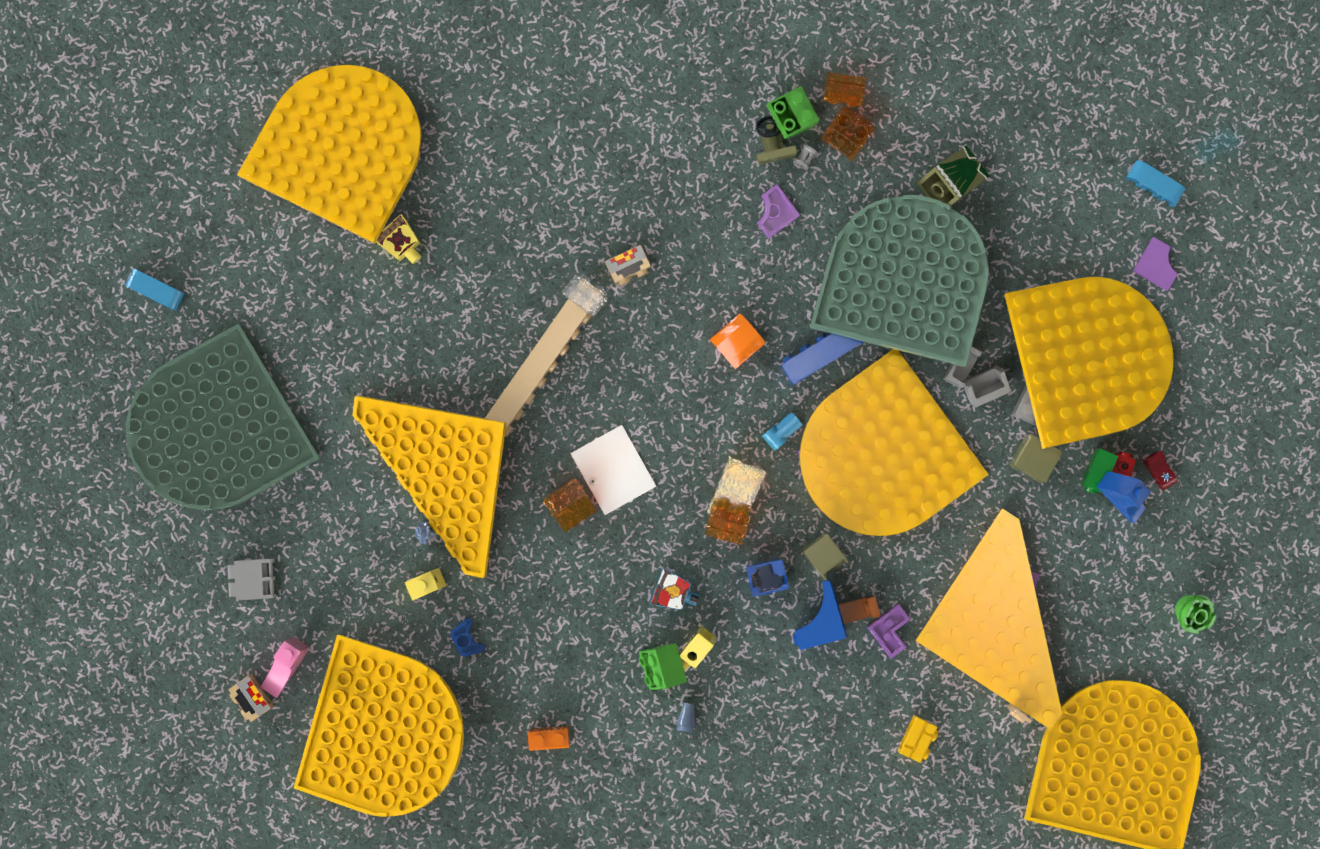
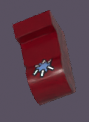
M1156 451L1142 461L1159 488L1164 491L1177 483V478L1166 462L1163 452Z

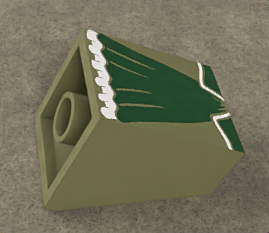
M966 145L934 167L917 184L927 197L952 206L990 176Z

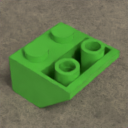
M801 86L766 104L784 139L800 135L816 126L820 121Z
M676 643L639 651V661L644 668L645 682L650 690L668 689L687 682Z

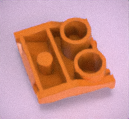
M740 313L710 339L734 369L738 368L765 344L760 334Z

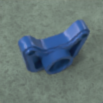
M471 618L464 620L450 633L460 655L463 657L483 652L486 649L484 644L475 642L470 633V627L473 623Z

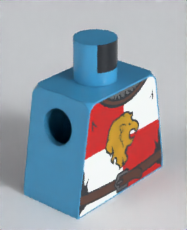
M663 568L650 604L682 610L685 602L696 606L700 595L689 591L691 582Z

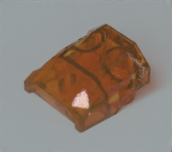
M844 105L820 140L835 148L852 162L876 127L855 110Z

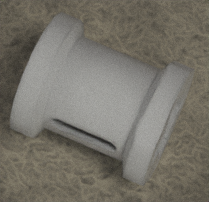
M803 144L800 154L797 158H794L793 163L804 170H808L809 163L814 156H817L818 152L812 147Z

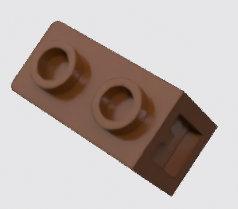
M873 595L839 604L844 624L868 617L875 618L881 616L876 597Z

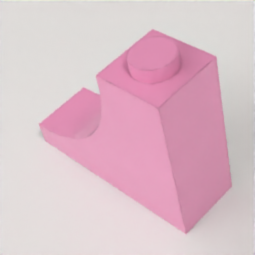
M295 637L285 640L274 655L273 666L260 688L278 698L310 647Z

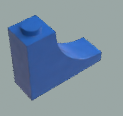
M1107 471L1097 485V488L1132 523H1136L1146 509L1143 502L1151 493L1140 479Z
M832 579L822 582L823 602L817 616L807 625L795 630L793 639L795 645L799 646L800 650L845 639L848 636Z

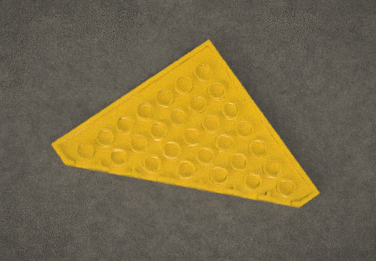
M359 395L355 396L353 417L357 422L359 421L367 437L381 452L380 455L396 473V478L413 497V502L421 513L425 514L429 520L428 523L435 533L442 538L447 550L453 558H456L466 575L485 578L487 575L506 422Z
M1002 508L916 641L1052 730L1062 715L1021 524L1017 517Z

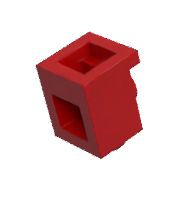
M1120 451V454H1114L1118 458L1112 472L1131 477L1136 459H1132V454ZM1122 463L1127 465L1125 470L1121 468Z

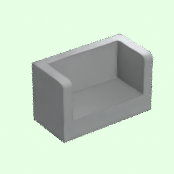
M971 346L966 367L951 364L943 380L960 389L964 388L965 383L962 381L967 379L982 352Z
M995 366L962 381L965 383L964 390L967 398L975 408L1011 392L1005 372L999 366Z

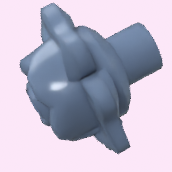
M422 521L415 528L414 536L419 540L420 544H427L430 537H435L436 535L435 531L428 526V522Z

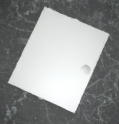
M622 425L599 438L596 437L594 441L570 453L604 515L628 502H632L633 499L656 487Z

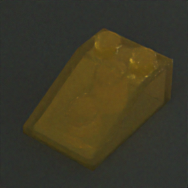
M728 457L707 512L744 526L766 471Z

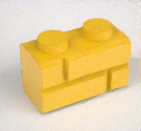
M913 715L897 751L921 763L923 759L926 760L929 756L930 749L928 747L931 741L934 742L939 733L937 731L938 727Z

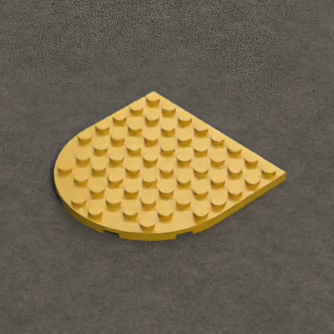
M338 65L323 68L300 79L280 98L237 175L375 244L416 169L420 157L422 139L419 117L404 90L386 75L370 68L355 65Z
M1085 277L1004 294L1042 449L1129 429L1144 421L1159 406L1172 378L1173 348L1164 320L1153 304L1140 292L1127 284L1110 278Z
M892 349L824 399L806 424L800 444L802 477L813 502L829 519L838 525L864 535L888 536L915 528L989 475L901 353L895 349Z
M337 635L294 789L365 814L380 817L404 815L426 806L447 787L461 759L464 728L461 711L452 690L435 670L417 659L347 636Z
M1128 680L1103 681L1089 685L1074 693L1061 704L1062 715L1053 729L1050 730L1047 727L1045 729L1024 819L1144 849H1183L1201 767V756L1197 744L1198 739L1188 717L1174 701L1162 692L1138 682Z

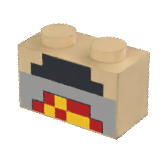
M641 245L605 261L615 285L619 283L620 286L631 281L630 278L637 275L639 278L648 274V269L651 268Z
M253 674L248 675L228 689L230 691V698L234 703L239 704L242 709L241 714L246 720L249 719L250 722L274 707L264 690L260 688L261 686Z

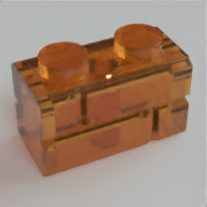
M827 72L823 101H828L831 104L843 103L851 107L862 106L866 77Z
M712 507L704 535L743 545L750 518L741 512L734 514L727 512L723 507Z

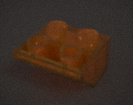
M574 478L542 499L564 532H567L598 511L577 478Z

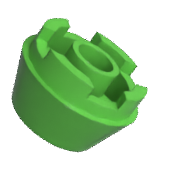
M1185 595L1179 599L1175 606V616L1181 627L1187 632L1199 634V631L1211 628L1216 619L1214 604L1208 597L1203 595Z

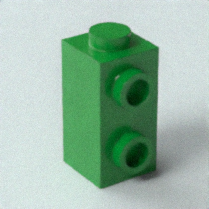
M1100 448L1094 450L1080 483L1081 486L1085 487L1084 491L1096 495V492L1102 493L1097 488V485L1107 471L1112 472L1118 458L1117 455Z

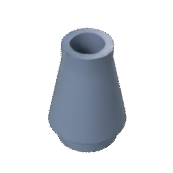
M683 703L676 723L678 731L693 733V728H695L694 704Z

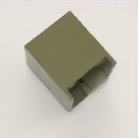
M1027 434L1008 466L1038 483H1046L1063 452L1055 447L1042 449L1040 438Z
M823 533L801 550L820 577L825 581L827 580L825 575L827 571L831 568L834 571L844 563H849L827 533Z

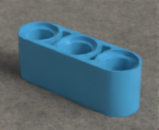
M1136 160L1126 177L1128 181L1132 180L1136 183V186L1145 191L1147 189L1153 193L1154 197L1161 201L1165 200L1172 207L1176 206L1185 191L1183 185L1139 160Z
M133 268L125 284L126 287L175 311L185 293Z

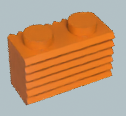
M566 725L565 727L554 726V728H531L528 732L529 751L569 748V727Z

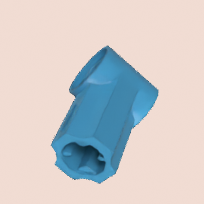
M790 413L779 424L774 425L763 434L762 438L775 451L802 424L793 413Z

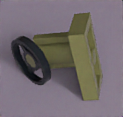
M772 116L763 117L756 123V131L762 138L765 151L764 153L757 154L758 165L797 155L795 145L784 148L781 131L779 128H776V122L765 125L761 124L767 119L774 120Z

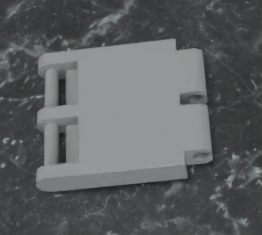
M274 558L234 561V565H228V579H235V582L228 583L229 597H236V600L276 598L273 581L275 580V576H273Z

